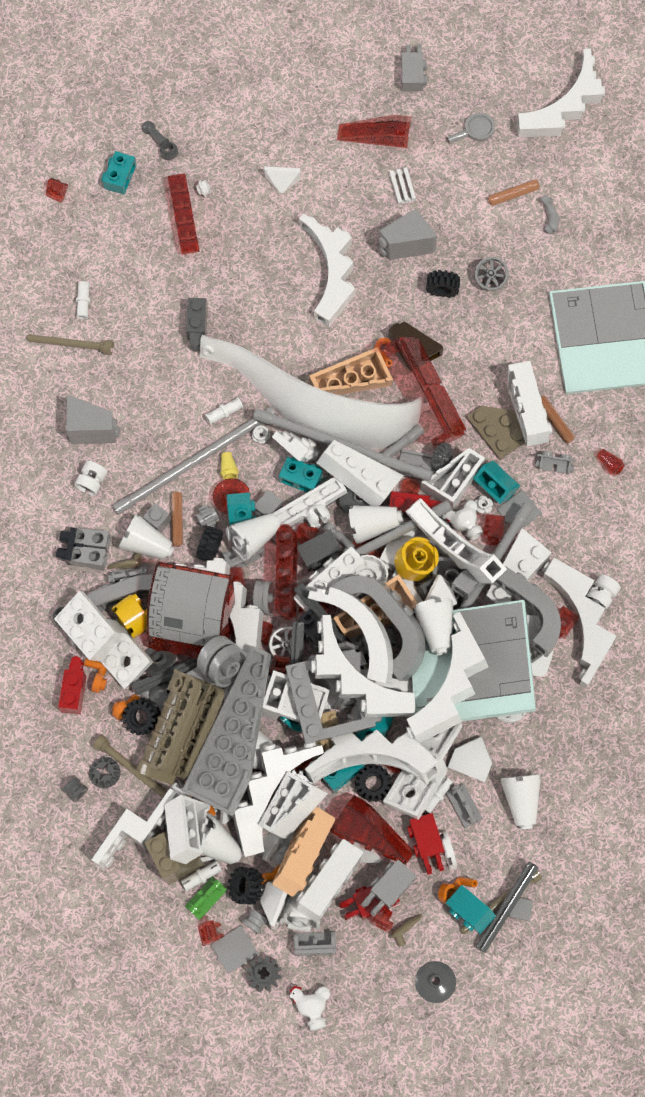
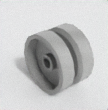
M217 636L207 642L200 651L197 658V667L200 672L219 687H227L235 682L247 657V653L226 636Z

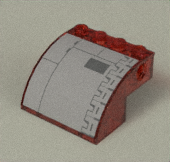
M157 562L147 606V638L149 648L156 651L162 650L173 654L198 658L202 648L212 638L226 636L230 639L228 619L235 605L233 575Z

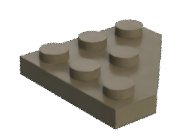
M480 406L466 416L499 460L525 444L516 413L513 410Z

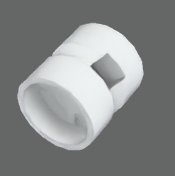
M86 461L81 470L83 474L77 477L74 486L82 492H85L86 488L90 489L89 495L96 496L101 487L100 482L104 481L108 471L95 462Z
M601 574L594 583L595 587H592L585 597L605 607L606 611L612 603L611 598L616 597L621 587L611 577Z

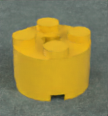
M415 537L407 541L396 551L394 565L397 574L401 578L409 581H420L435 569L439 561L437 549L429 543V540Z
M136 594L128 595L111 607L112 612L118 615L117 619L133 639L149 629V611L142 609V602Z

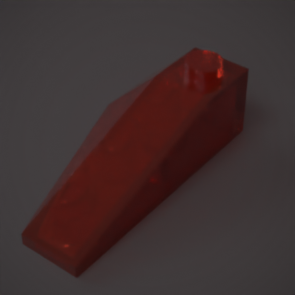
M389 115L339 124L337 140L408 148L412 117Z
M355 795L346 804L330 829L331 833L342 840L345 839L352 845L354 842L365 846V850L371 851L374 849L380 851L384 857L394 861L399 860L405 865L414 855L412 848L370 804Z

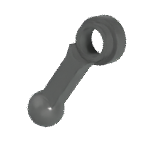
M144 122L142 131L145 134H150L161 146L160 153L162 158L165 160L176 158L179 153L177 146L169 142V139L165 138L156 129L153 122Z

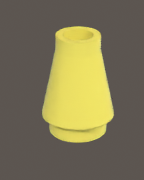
M224 452L221 454L220 475L225 481L236 480L239 470L232 457V453Z

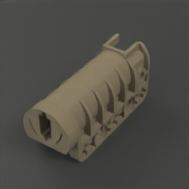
M176 669L173 670L174 673L167 688L170 692L166 702L163 703V709L157 718L158 721L154 730L151 732L152 735L149 743L146 744L144 755L136 768L137 772L147 777L173 785L176 776L187 780L224 699V690Z

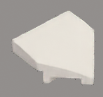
M482 736L455 748L448 768L485 782L492 766V758Z

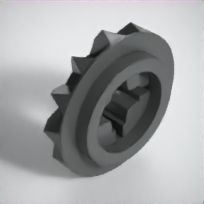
M443 442L434 450L432 467L435 471L448 465L454 457L452 456L454 449L451 448V444Z
M103 756L102 758L95 759L92 765H90L88 774L95 786L110 788L118 782L121 771L114 759ZM105 767H108L107 771L111 775H104L101 778V773L97 769L104 770Z

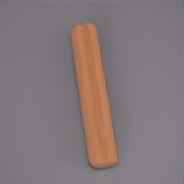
M534 179L490 195L488 200L490 205L494 206L536 191L540 185L538 180Z
M541 396L542 405L546 410L549 421L566 444L572 442L575 438L573 433L547 397Z
M173 492L171 494L172 546L180 547L183 544L181 492Z

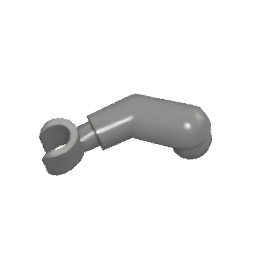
M544 195L540 199L545 203L547 213L549 214V224L545 226V229L549 234H552L558 230L559 215L555 206L551 204L554 202L553 199L548 197V195Z
M327 522L323 526L326 531L331 529L336 540L346 546L342 551L343 553L349 547L356 549L351 540L340 530L337 531L333 524Z

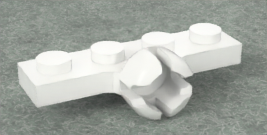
M333 477L272 514L280 519V529L282 531L303 519H306L311 527L318 528L321 527L318 522L319 517L324 524L330 519V513L326 506L348 492L343 483Z

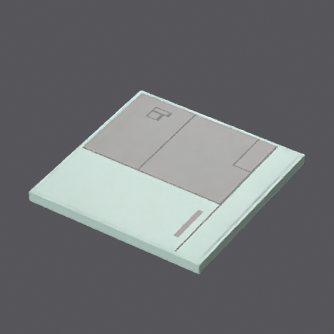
M645 281L549 292L566 394L645 385Z
M525 600L453 610V615L458 612L461 613L488 665V668L468 678L475 695L454 705L461 720L469 721L535 712L536 703ZM454 617L452 620V635L457 633L453 626V623H455ZM425 638L423 661L419 669L412 676L415 714L432 701L444 684L451 666L452 641L451 649L448 650V653L438 656L436 653L431 652Z

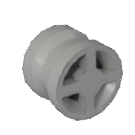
M252 909L248 919H244L242 923L259 935L261 927L266 925L268 920Z

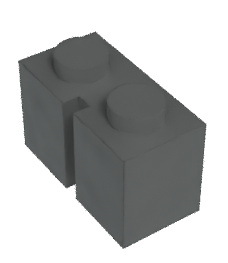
M331 529L297 546L308 571H315L323 567L324 562L331 557L334 560L343 554Z

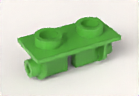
M212 876L185 907L200 920L223 896L227 889Z

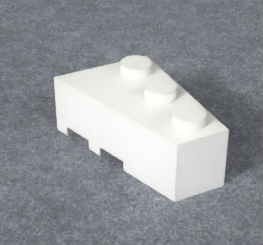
M468 448L451 460L448 465L437 470L432 475L430 482L423 480L421 482V490L428 495H432L438 501L444 502L448 500L453 510L474 481V476L484 465L485 457Z
M287 771L259 825L269 832L287 839L328 793L307 780Z
M179 795L164 805L171 860L187 864L203 854L206 836L204 827L208 824L206 815L211 805Z

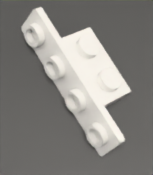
M349 547L334 560L332 557L323 564L325 568L320 572L316 570L309 577L310 581L305 587L308 591L316 592L317 588L328 591L330 587L355 570L364 559L353 547ZM296 594L294 600L307 612L309 608Z

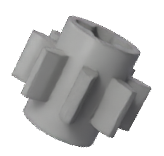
M204 505L198 508L199 514L195 516L202 528L205 526H217L215 521L219 517L213 507L207 508Z

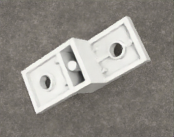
M79 591L54 618L85 656L92 661H101L124 689H129L153 663L152 659L119 621L106 619L83 591ZM79 614H82L84 617L81 624L77 622ZM128 656L130 658V665L125 667L124 659Z
M273 670L271 676L268 675L261 716L275 721L279 716L299 722L288 677L286 674ZM311 683L321 719L330 690ZM233 684L224 688V699L222 701L223 703L225 702Z
M461 723L439 733L436 737H431L420 743L438 761L441 772L425 784L418 777L402 769L383 800L384 805L419 820L448 772L443 758L462 728ZM409 791L416 792L413 797H406Z
M169 789L147 822L126 809L91 859L94 864L102 870L105 867L109 868L115 859L113 857L117 850L121 851L126 844L124 840L126 837L146 850L147 847L144 842L154 838L159 830L163 831L167 826L164 805L178 796L177 792Z

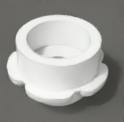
M199 180V184L196 185L199 195L207 197L206 195L211 194L210 186L207 180Z
M257 426L253 430L252 439L260 444L266 443L267 439H270L268 428Z
M480 496L479 499L475 500L478 506L477 512L483 514L489 513L492 510L493 501L490 498Z

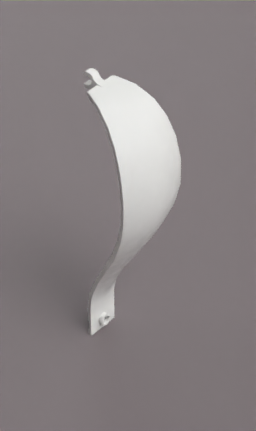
M205 335L201 336L200 357L224 363L237 369L259 390L284 419L370 450L382 449L396 443L416 426L421 413L431 409L432 400L429 399L428 403H423L424 398L422 397L408 403L384 404L329 393L291 376L241 346ZM314 440V441H316V442H318V443H320V444H324V445L329 446L328 444H325V443H322V442H320V441Z

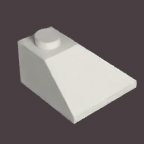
M267 882L266 887L261 889L263 895L259 897L261 898L260 902L271 929L276 931L289 894L272 885L271 882Z

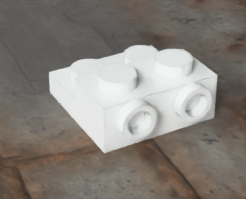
M276 431L272 436L298 461L314 462L321 455L320 450L316 447L318 444L311 438H299L293 432L288 433L286 431Z

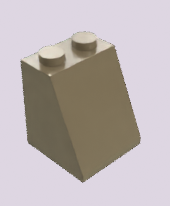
M167 832L144 842L162 879L168 885L193 873L196 869L204 867L200 856L187 864L171 860Z

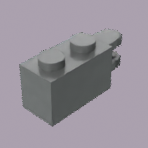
M188 298L186 334L187 339L190 341L191 349L195 352L200 351L201 336H206L207 298Z

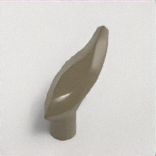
M135 553L133 559L112 564L107 569H131L143 564L140 561L142 554Z
M422 914L410 919L390 934V938H395L398 947L406 944L402 934L408 932L423 917Z

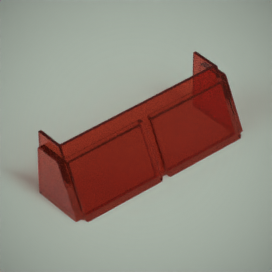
M399 337L386 344V347L383 348L386 357L400 350L402 351L444 432L431 439L433 447L443 442L450 443L466 435L464 433L466 427L445 387L440 386L442 381L420 339H415V337Z

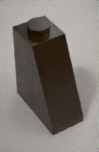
M405 321L401 324L396 323L389 329V339L411 372L443 355V346Z

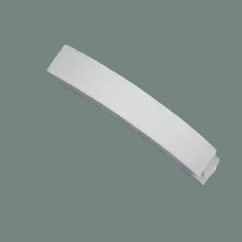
M330 587L329 591L318 588L316 592L309 591V599L335 605L353 617L362 629L368 644L369 670L367 679L391 684L393 676L391 643L377 615L364 602L344 591Z

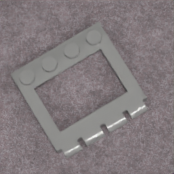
M355 649L342 652L356 671L367 678L368 669H360V667L367 665L364 652L356 653ZM314 659L285 666L305 745L373 728L376 726L375 723L382 721L381 717H365L364 712H361V700H364V698H356L362 719L323 729L308 672L311 671V661H314Z

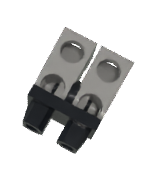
M71 527L70 531H60V543L68 544L67 549H57L56 558L57 560L65 561L67 565L105 571L108 558L107 553H109L112 536L109 531L77 529L75 527Z
M309 609L296 621L304 622V639L309 642V645L317 654H322L318 652V641H321V633H318L317 629L318 621L321 620Z

